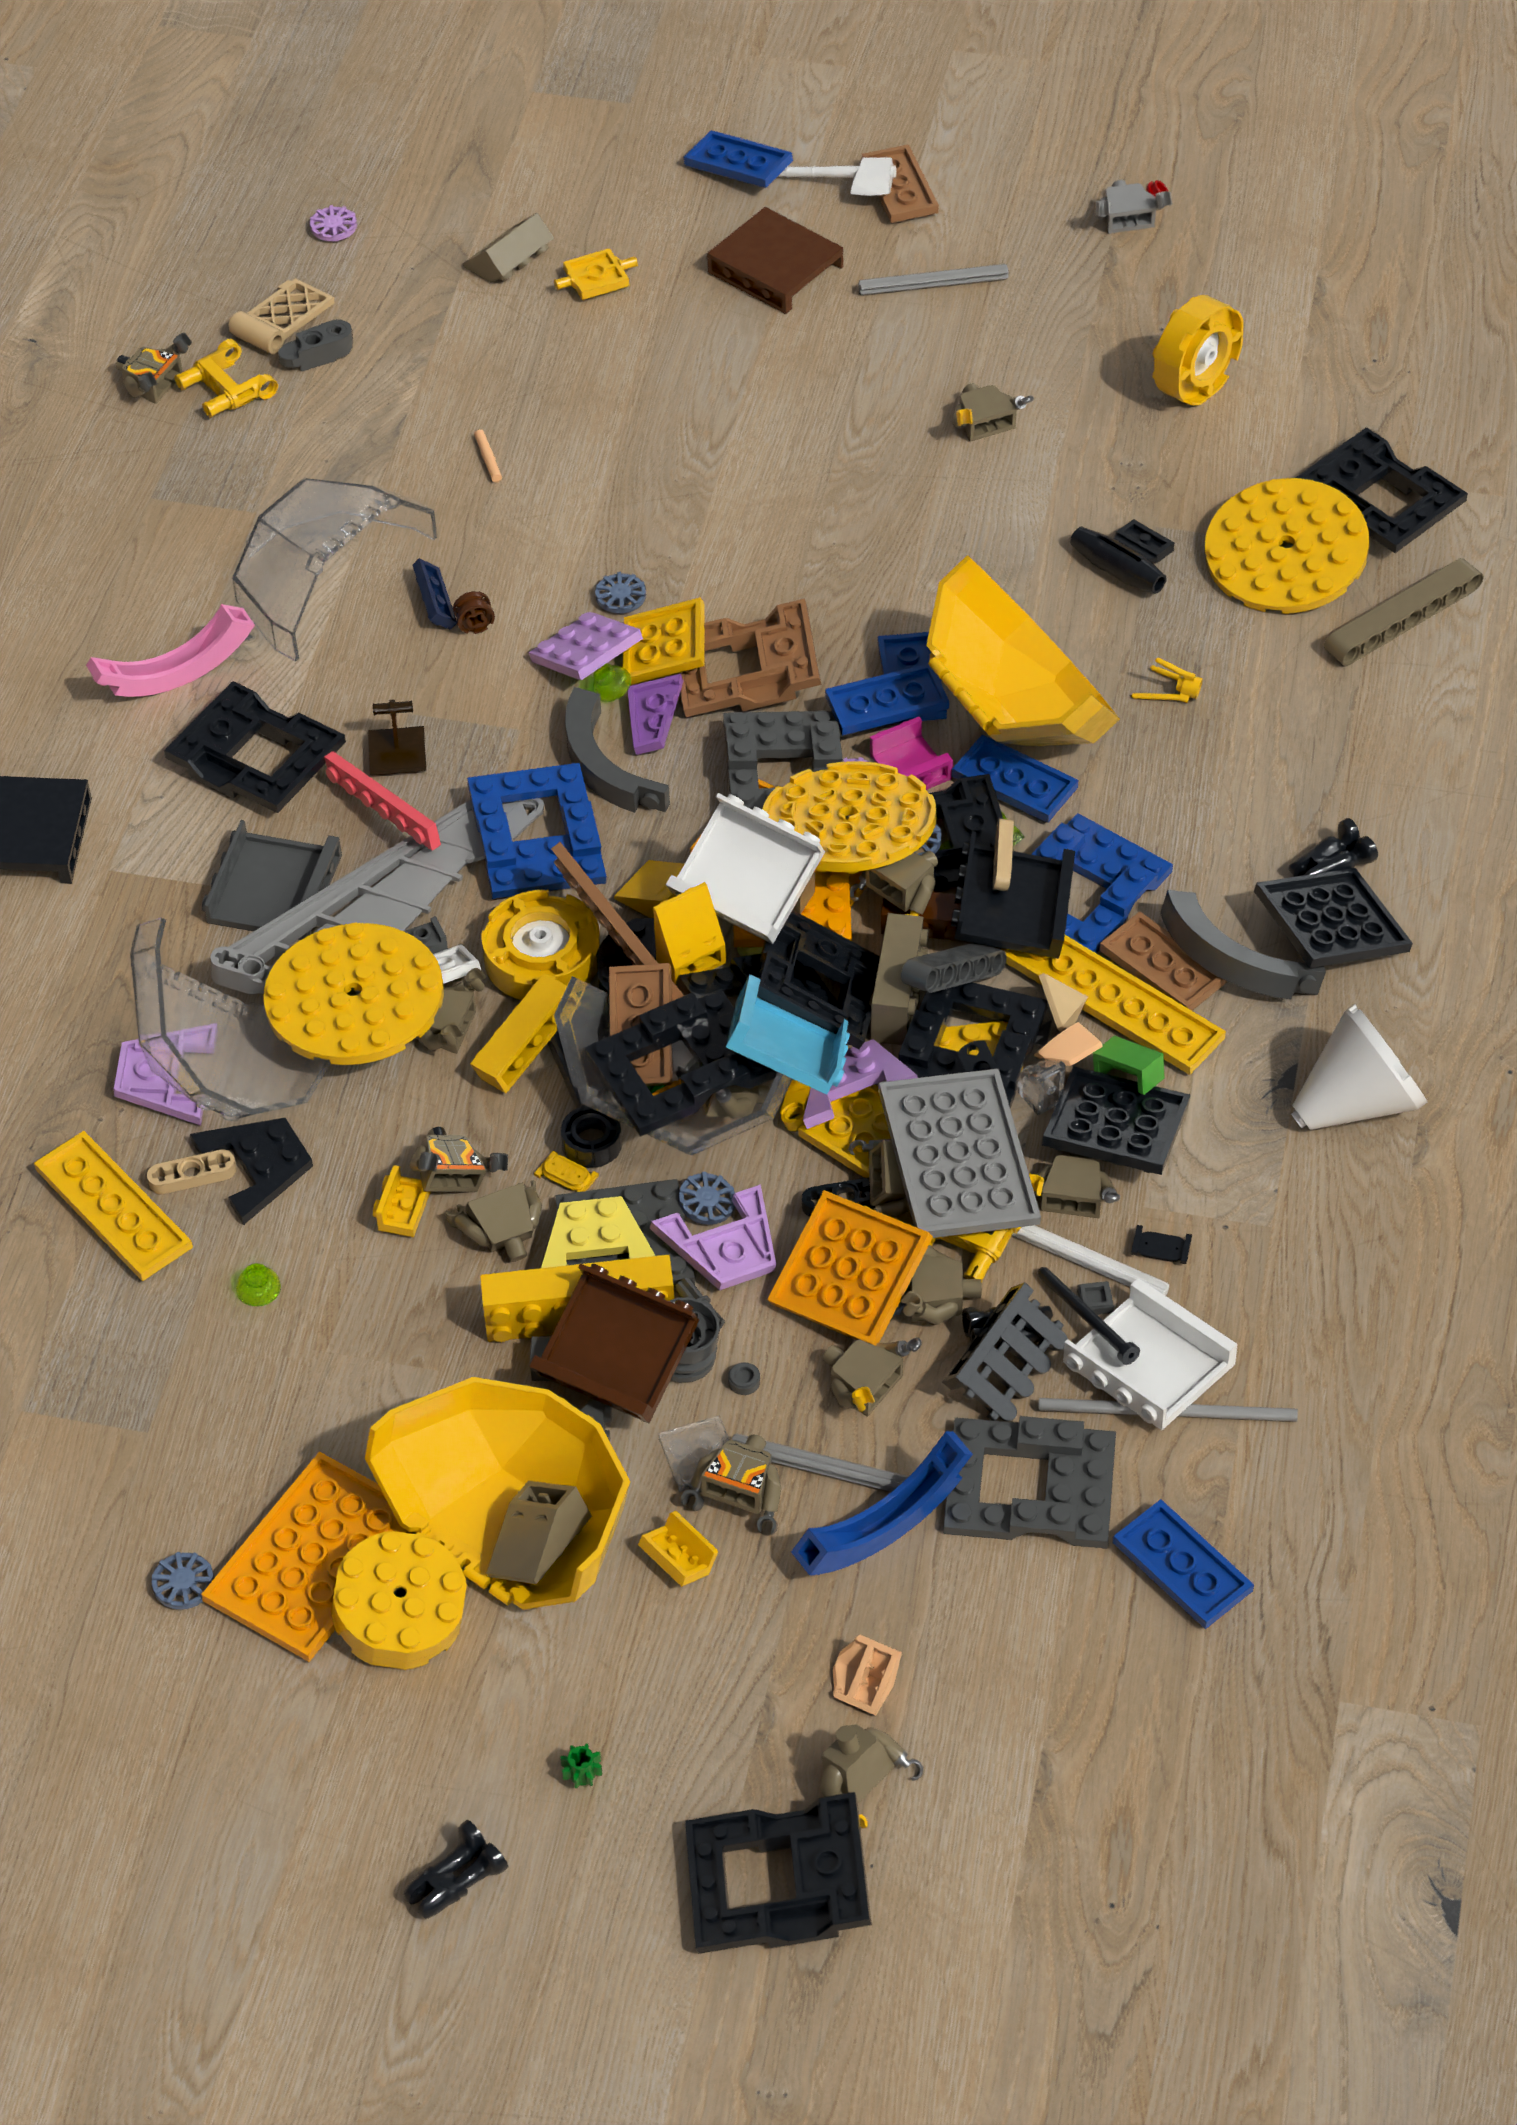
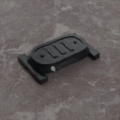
M1137 1225L1131 1255L1137 1256L1139 1252L1144 1257L1170 1262L1180 1261L1181 1264H1187L1192 1234L1186 1233L1184 1240L1178 1236L1149 1231L1142 1233L1143 1226Z

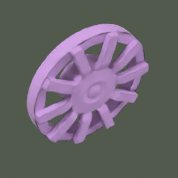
M330 205L329 208L318 209L310 218L312 234L325 241L343 240L351 236L357 228L355 213L344 206L333 207V205ZM344 224L352 226L348 229L344 226ZM324 227L321 232L317 230L318 228Z

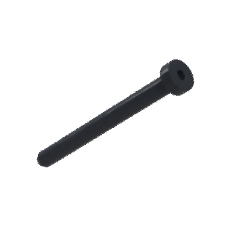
M1047 1267L1039 1268V1278L1118 1352L1117 1357L1123 1364L1129 1365L1138 1358L1140 1348L1134 1342L1124 1341Z

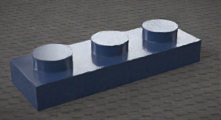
M418 558L412 566L428 613V619L436 626L441 625L451 630L457 624V620L440 568Z

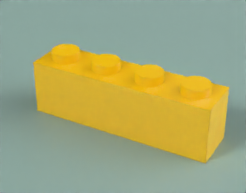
M545 973L532 985L530 991L514 1007L512 1013L496 1029L490 1040L470 1063L481 1080L504 1093L510 1090L579 1005L580 1002L571 988Z

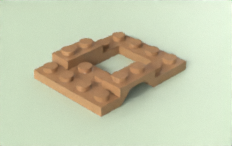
M805 598L777 605L768 617L763 620L742 624L729 618H722L705 623L704 651L731 645L733 652L758 647L761 671L709 683L704 657L703 667L678 673L683 678L681 697L686 717L736 705L741 706L742 712L797 699L795 691L821 685Z

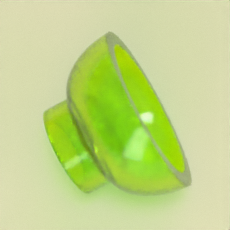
M606 663L593 674L594 692L600 694V700L603 702L619 699L627 692L631 685L630 673L618 665Z
M259 1263L247 1266L236 1282L237 1297L249 1306L267 1305L274 1301L281 1291V1282L278 1275L271 1268Z

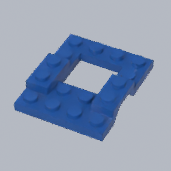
M580 763L467 778L477 831L481 835L492 899L510 897L533 890L553 891L571 888L553 863L557 857L551 848L559 842L562 843L595 885L606 883L607 876L601 855V842L591 801L588 800ZM557 796L565 835L512 842L507 815L504 812L502 803Z
M1079 813L1067 824L1061 822L1031 854L1061 860L1064 849L1074 850L1073 871L1107 889L1100 896V904L1083 922L1067 914L1065 935L1095 953L1099 952L1100 943L1125 923L1134 903L1146 890H1156L1172 873L1173 869L1172 863Z

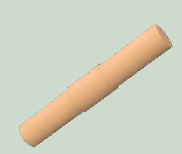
M477 430L474 436L484 463L487 466L492 481L499 482L502 479V475L484 431Z

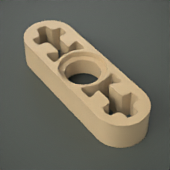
M999 818L997 822L994 847L993 890L1008 891L1012 869L1014 820Z
M216 1150L155 1164L148 1170L147 1179L152 1192L167 1194L228 1180L235 1175L237 1167L235 1157L230 1151ZM219 1163H225V1167L220 1168ZM208 1165L210 1171L206 1172L205 1166ZM195 1167L200 1169V1172L195 1176L184 1175L188 1168ZM178 1172L179 1178L175 1179L174 1173ZM164 1176L165 1180L159 1181L158 1177Z

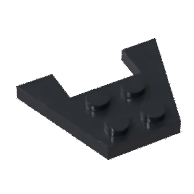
M285 1117L190 1134L191 1141L199 1154L232 1149L253 1182L254 1186L229 1196L230 1204L243 1225L313 1167L312 1158Z

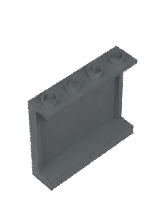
M240 820L237 830L231 833L228 851L222 854L219 872L215 873L212 877L209 895L206 894L203 898L202 911L206 913L207 923L254 932L328 887L332 882L342 857L339 837L328 835L324 846L247 833L245 821ZM311 930L304 934L302 937H300L298 940H302L303 938L309 936Z

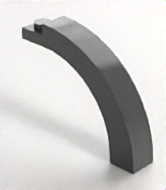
M574 687L568 700L565 715L567 748L572 764L580 763L585 784L603 799L635 813L639 805H642L649 809L666 812L670 805L669 785L624 771L601 752L593 737L595 725L601 715L600 694Z
M1167 890L1160 912L1163 923L1178 946L1203 968L1239 987L1272 997L1291 1000L1293 993L1318 995L1326 973L1324 966L1309 968L1303 962L1282 960L1253 951L1232 940L1213 925L1202 911L1196 893Z

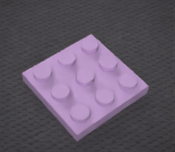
M587 612L582 614L571 625L561 628L550 639L540 642L535 649L529 652V656L533 663L583 680L642 640L643 636L638 628L593 612Z

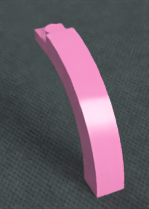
M221 604L214 617L197 635L166 654L135 662H120L91 657L86 666L92 674L94 681L102 686L109 685L115 696L140 697L155 695L193 682L216 668L242 644L255 625L244 608Z

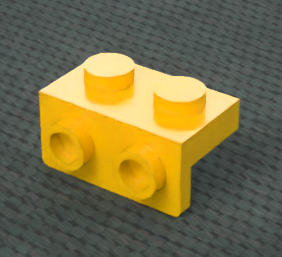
M393 1165L390 1175H385L382 1183L383 1194L381 1199H376L374 1203L373 1217L377 1219L378 1231L414 1237L431 1191L423 1190L420 1179L401 1176L400 1166Z
M677 1511L669 1514L665 1526L642 1535L638 1546L681 1587L709 1575L718 1554V1550Z

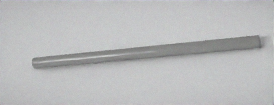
M1039 1398V1411L1138 1415L1117 1401ZM1191 1404L1177 1417L1297 1422L1298 1410L1293 1408Z

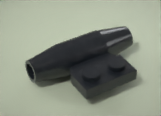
M1135 519L1117 530L1114 538L1085 527H1079L1074 531L1070 540V544L1093 565L1128 585L1157 594L1166 584V575L1152 562L1158 563L1174 551L1175 542Z

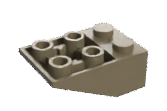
M528 1481L509 1503L486 1573L488 1577L537 1584L592 1517L577 1488L574 1486Z

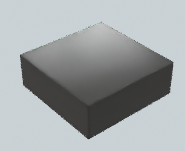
M1109 1281L1077 1285L1078 1297L1097 1315L1109 1314L1114 1311Z

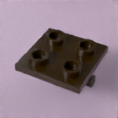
M395 699L389 700V703H373V715L390 714L392 728L368 730L370 775L427 771L424 726L398 728L396 713H413L412 700L395 702Z

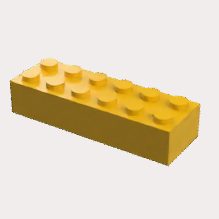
M670 1254L583 1264L591 1267L592 1264L599 1265L608 1270V1275L616 1279H619L620 1276L627 1277L636 1282V1287L647 1291L648 1288H653L663 1293L665 1300L670 1301L674 1299ZM580 1264L480 1275L487 1342H506L511 1339L552 1335L582 1275L581 1270L578 1268Z

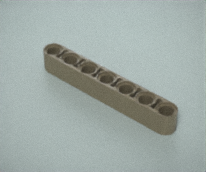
M1464 558L1457 559L1331 633L1325 641L1324 649L1344 666L1351 665L1476 591L1483 582L1484 575Z

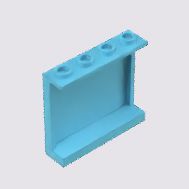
M749 974L736 1000L726 1048L827 1095L832 1085L835 1087L839 1085L845 1071L843 1070L846 1062V1057L844 1056L848 1049L846 1044L850 1037V1033L847 1032L848 1021L844 1019L837 1034H834L757 997L761 979Z

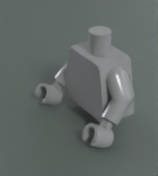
M1117 180L1112 184V187L1106 189V197L1096 201L1094 213L1098 219L1106 217L1108 234L1155 227L1156 211L1167 205H1173L1171 192H1159L1155 197L1146 192L1141 184L1126 185L1124 180Z

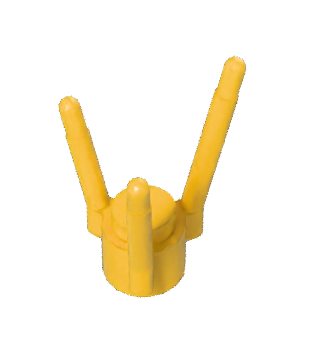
M1157 657L1155 662L1171 671L1154 665L1150 669L1177 680L1176 691H1179L1180 694L1132 693L1131 695L1134 699L1179 700L1188 703L1189 698H1198L1203 678L1197 677L1196 674L1187 672Z

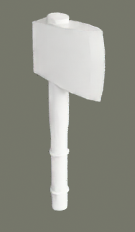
M863 158L860 166H787L778 177L854 178L851 194L871 196L890 193L892 180L896 177L897 169L893 165L892 158Z

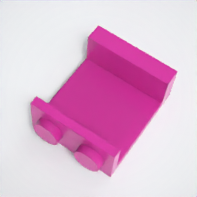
M920 717L902 722L897 726L870 736V757L875 763L898 768V773L907 777L911 774L926 785V790L952 780L953 759L948 753L940 756L936 755L922 737V719Z

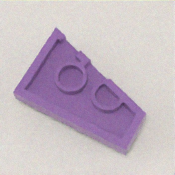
M681 674L627 687L633 747L636 755L664 748L683 684Z

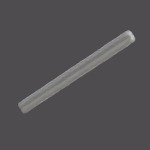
M1006 264L863 279L859 281L858 288L861 295L1003 280L1008 278L1009 271Z
M737 1433L733 1435L732 1440L745 1444L749 1436ZM766 1441L764 1451L771 1454V1462L890 1492L895 1490L909 1477Z

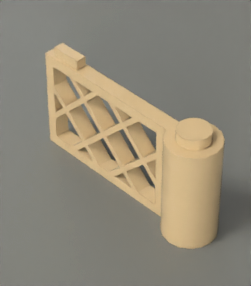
M296 278L292 281L287 280L278 287L277 292L249 312L239 311L233 314L228 323L229 331L232 335L270 354H276L286 338L334 304V297ZM295 289H298V290L304 292V293L290 294V293H291L292 291H294ZM309 300H320L322 302L309 303ZM294 301H306V304H292V305H291V302H294ZM279 302H288V305L273 306ZM307 311V313H305L304 315H293L292 313ZM289 313L290 316H275L274 314ZM271 314V317H259V315ZM276 324H290V325L287 326V327L284 329V328H282V327L277 326Z

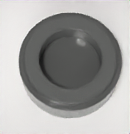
M746 1362L734 1365L728 1374L729 1387L739 1395L754 1393L760 1386V1372L758 1368Z

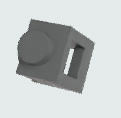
M436 916L430 918L431 922L404 931L420 940L433 954L448 949L446 935Z

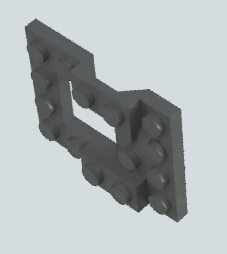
M832 711L723 713L724 737L727 742L729 791L730 794L741 799L744 802V806L752 810L754 806L763 809L765 800L775 789L759 788L757 758L811 757L813 772L827 769L826 764L843 761L839 725Z
M1020 1416L1019 1423L955 1417L954 1432L973 1455L959 1472L962 1477L961 1481L947 1496L943 1534L1012 1540L1028 1532L1056 1534L1073 1546L1108 1549L1116 1431L1084 1429V1421ZM984 1454L1049 1460L1045 1501L1012 1498V1505L980 1502Z

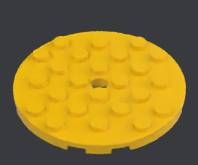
M1300 478L1272 479L1238 492L1216 512L1209 524L1205 538V556L1208 570L1214 582L1230 598L1232 596L1244 602V606L1262 612H1265L1266 609L1282 610V614L1316 609L1343 595L1347 591V587L1355 579L1358 580L1367 563L1366 559L1369 551L1367 523L1355 503L1345 494L1329 485ZM1283 540L1293 544L1290 548H1284L1280 545L1283 543Z
M864 761L826 764L827 769L812 772L810 769L799 772L791 776L790 782L785 786H777L765 800L762 809L770 815L768 818L776 822L779 819L785 820L795 827L794 831L802 835L804 832H809L820 839L819 843L825 853L815 869L817 872L830 871L855 874L859 871L890 865L906 858L923 846L930 838L936 825V803L934 796L928 793L926 785L912 774L908 777L898 773V768Z
M354 922L321 929L298 941L285 951L269 972L264 987L263 999L267 1020L272 1031L280 1041L283 1040L292 1047V1051L311 1060L317 1057L330 1060V1063L334 1065H356L382 1060L406 1049L405 1044L414 1038H421L433 1025L434 1017L438 1009L442 1007L444 986L438 961L429 948L420 940L393 927ZM351 988L360 991V993L355 996H350L347 994L351 991Z

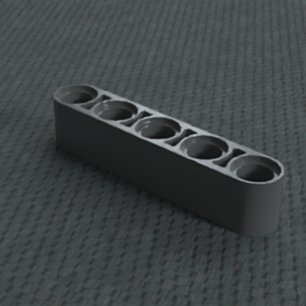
M971 943L914 957L907 960L904 964L901 980L906 985L929 993L999 975L1006 964V953L989 945Z

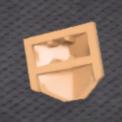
M1077 1022L1055 1036L1038 1050L1034 1056L1038 1057V1059L1062 1061L1065 1066H1072L1103 1046L1098 1038Z
M859 1634L854 1641L840 1651L832 1670L834 1698L877 1715L895 1684L902 1652Z

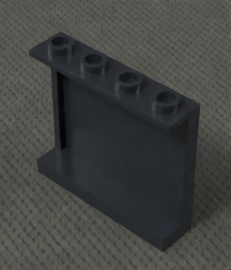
M0 776V869L58 872L60 883L72 884L92 800L87 779Z
M972 831L969 843L964 842L962 847L961 859L966 860L965 865L960 864L957 881L963 883L962 887L957 886L954 904H959V910H953L951 926L956 927L954 939L1059 959L1065 937L1075 851L1064 849L1061 860L1012 851L1008 891L993 890L994 847L975 844L976 832Z

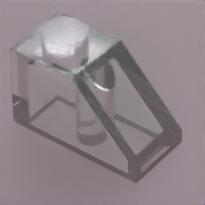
M1042 1060L1034 1065L1025 1067L1020 1072L1017 1092L1037 1115L1057 1105L1064 1089L1065 1064L1062 1061Z

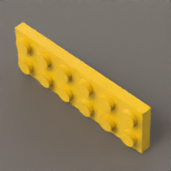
M85 1131L77 1134L34 1162L36 1171L142 1282L193 1248L192 1241Z

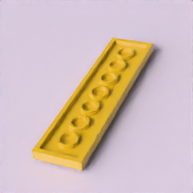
M1067 935L1064 937L1059 959L1010 949H1001L1006 953V964L1041 984L1039 975L1045 973L1088 996L1082 1008L1083 1011L1139 1045L1163 1053L1164 1060L1189 1075L1225 1039L1226 1031Z

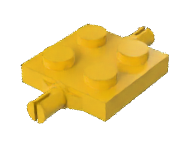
M608 248L564 261L563 269L567 276L555 279L554 284L557 290L569 286L573 287L582 300L593 298L628 287L629 278L624 270L638 267V262L635 256L621 260Z

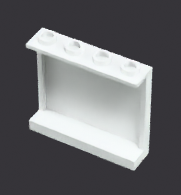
M718 793L716 798L720 802L679 875L677 877L671 875L666 886L672 894L677 896L687 889L705 882L716 916L773 944L825 851L819 843L820 839L809 832H804L802 835L794 831L795 827L787 821L779 819L776 822L768 818L770 815L766 811L755 806L752 810L744 806V802L732 794L725 797Z
M1140 1278L1130 1285L1129 1298L1103 1320L1124 1341L1134 1342L1140 1348V1354L1133 1363L1129 1365L1123 1364L1117 1357L1118 1352L1094 1329L1076 1344L1068 1339L1064 1342L1063 1363L1070 1370L1078 1372L1091 1381L1096 1388L1104 1390L1113 1396L1119 1404L1127 1406L1140 1415L1145 1422L1153 1424L1160 1430L1169 1425L1235 1365L1237 1343Z

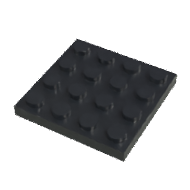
M1356 868L1256 883L1254 893L1309 968L1407 953L1411 950L1413 942Z
M1073 1066L1043 1135L1042 1146L1082 1155L1086 1158L1111 1162L1119 1166L1123 1165L1143 1170L1147 1173L1162 1175L1189 1106L1191 1095L1157 1086L1143 1095L1138 1093L1137 1081Z

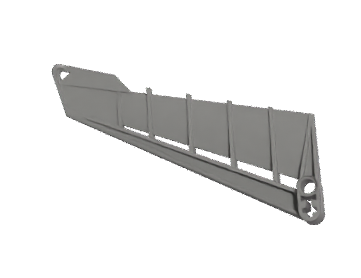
M541 798L502 803L504 812L507 815L512 841L543 814L544 801ZM471 799L434 821L441 845L433 851L423 844H418L410 836L231 946L214 949L210 956L212 980L218 985L247 994H264L266 979L273 965L269 967L265 963L274 956L280 958L291 947L289 945L315 926H320L315 931L318 932L324 928L357 922L380 924L405 931L421 913L428 914L431 911V907L428 905L451 880L460 882L463 879V875L458 874V872L466 864L485 859L482 839L477 831ZM524 807L533 808L534 810L527 815ZM392 870H394L391 874H389L387 877H385L383 880H381V881H380L378 884H376L374 887H370V886H372L374 883H376L377 881H379L381 878H383L385 875H387L388 873H390ZM361 896L335 917L330 916L355 897Z

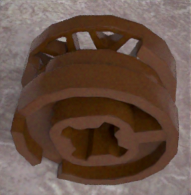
M478 591L467 592L459 596L454 602L453 612L461 631L465 633L473 631L474 634H478L488 630L487 626L494 623L495 614L491 607L490 599L486 594Z

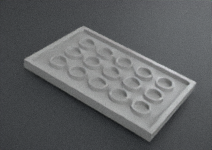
M999 1069L879 1082L878 1092L915 1227L929 1232L933 1238L1040 1225V1211Z

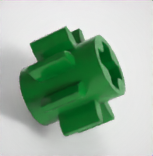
M587 1743L584 1746L577 1747L571 1745L568 1756L560 1757L561 1766L564 1767L562 1778L563 1780L571 1779L574 1783V1788L587 1784L591 1787L593 1786L595 1775L602 1776L603 1774L602 1766L599 1764L601 1762L600 1752L592 1753Z

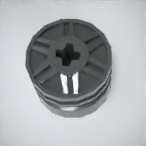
M691 1297L675 1298L670 1300V1302L675 1304L676 1300H681L694 1308L693 1312L700 1321L671 1380L679 1383L694 1382L704 1378L712 1370L715 1363L720 1333L719 1318L713 1308L701 1300Z

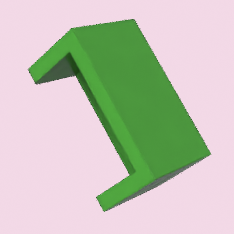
M1114 1035L1102 1045L1103 1047L1093 1052L1094 1071L1107 1074L1115 1068L1137 1076L1138 1093L1145 1095L1165 1079L1163 1053Z

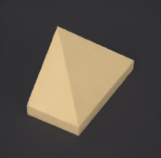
M1045 973L1040 974L1039 978L1056 1027L1060 1032H1063L1076 1023L1088 996Z

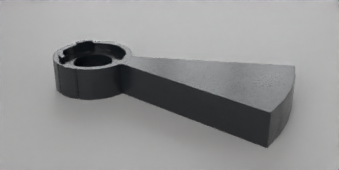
M583 1013L571 1014L548 1042L552 1055L576 1106V1109L571 1111L562 1121V1150L568 1159L585 1168L601 1167L612 1162L619 1155L623 1145L621 1124L618 1116L606 1107H602L607 1086L585 1055L586 1046L610 1036V1013L587 1016ZM587 1129H598L604 1133L601 1138L593 1141L584 1140L579 1137V1134Z

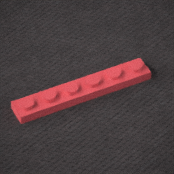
M334 751L324 756L327 766L325 770L326 775L332 783L342 786L349 795L356 796L366 807L373 808L383 819H388L394 823L401 832L405 831L411 835L418 844H423L432 851L441 845L435 822Z

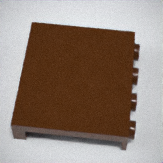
M764 207L707 253L708 273L787 314L792 310V296L831 264L840 269L843 268V247Z
M580 1263L578 1268L581 1270L582 1275L542 1356L535 1355L529 1367L537 1375L649 1424L700 1320L693 1312L694 1308L681 1300H676L674 1304L665 1300V1295L653 1288H648L647 1291L637 1288V1283L627 1277L620 1276L619 1279L609 1276V1271L599 1265L592 1264L591 1267Z

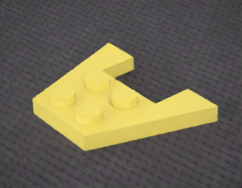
M622 1196L563 1202L559 1204L541 1268L566 1266L567 1260L627 1253H629V1259L655 1256Z

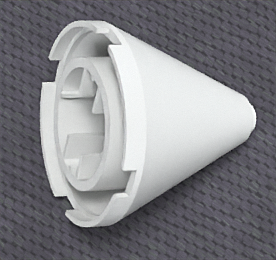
M1356 1004L1345 1010L1294 1101L1292 1106L1296 1111L1291 1113V1115L1301 1128L1307 1125L1310 1130L1418 1110L1428 1102L1382 1036L1360 1009L1358 1010Z

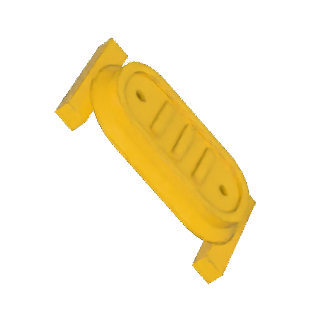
M555 1151L550 1153L534 1173V1176L538 1178L544 1174L548 1179L568 1189L577 1190V1192L587 1191L599 1176V1173L595 1171L590 1174L585 1167L564 1156L558 1155Z

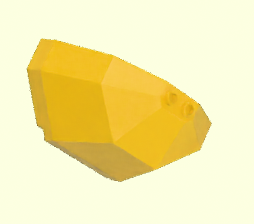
M969 555L939 582L926 644L931 651L928 665L996 742L1025 746L1093 744L1120 720L1104 697L1075 664Z
M471 1377L391 1409L370 1427L365 1452V1460L399 1525L409 1532L428 1536L442 1544L453 1554L461 1568L465 1566L463 1573L466 1578L482 1589H486L491 1584L489 1589L491 1595L507 1606L513 1602L522 1610L576 1602L595 1583L624 1509L630 1480L603 1427L591 1416L583 1413L564 1398L559 1397L548 1389L478 1377ZM528 1481L576 1487L592 1517L584 1525L582 1531L566 1547L563 1554L547 1570L544 1577L537 1584L488 1577L486 1573L509 1503Z

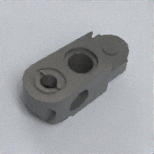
M336 319L296 333V340L283 344L279 349L280 364L293 368L300 366L302 372L345 357L353 347L351 325L347 321Z

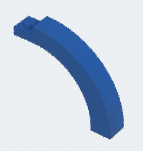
M946 1431L917 1469L890 1494L870 1508L842 1522L825 1527L808 1528L791 1553L809 1575L833 1572L874 1555L919 1524L952 1492L962 1479L959 1472L973 1454L954 1431Z

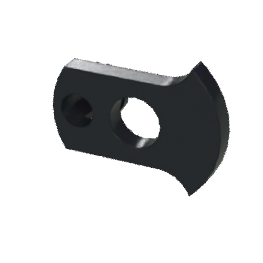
M985 1040L970 1042L957 1053L965 1072H973L974 1067L979 1063H986L991 1069H998ZM972 1050L979 1051L978 1055L974 1057L969 1056V1052ZM1000 1073L1004 1089L1006 1090L1011 1082V1077H1005Z

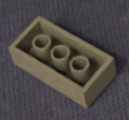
M888 913L872 999L871 1040L874 1039L876 1042L902 1045L913 1019L912 1015L919 1009L920 994L916 993L919 992V989L904 984L901 980V972L907 960L928 954V949L923 948L927 946L928 929H923V917Z

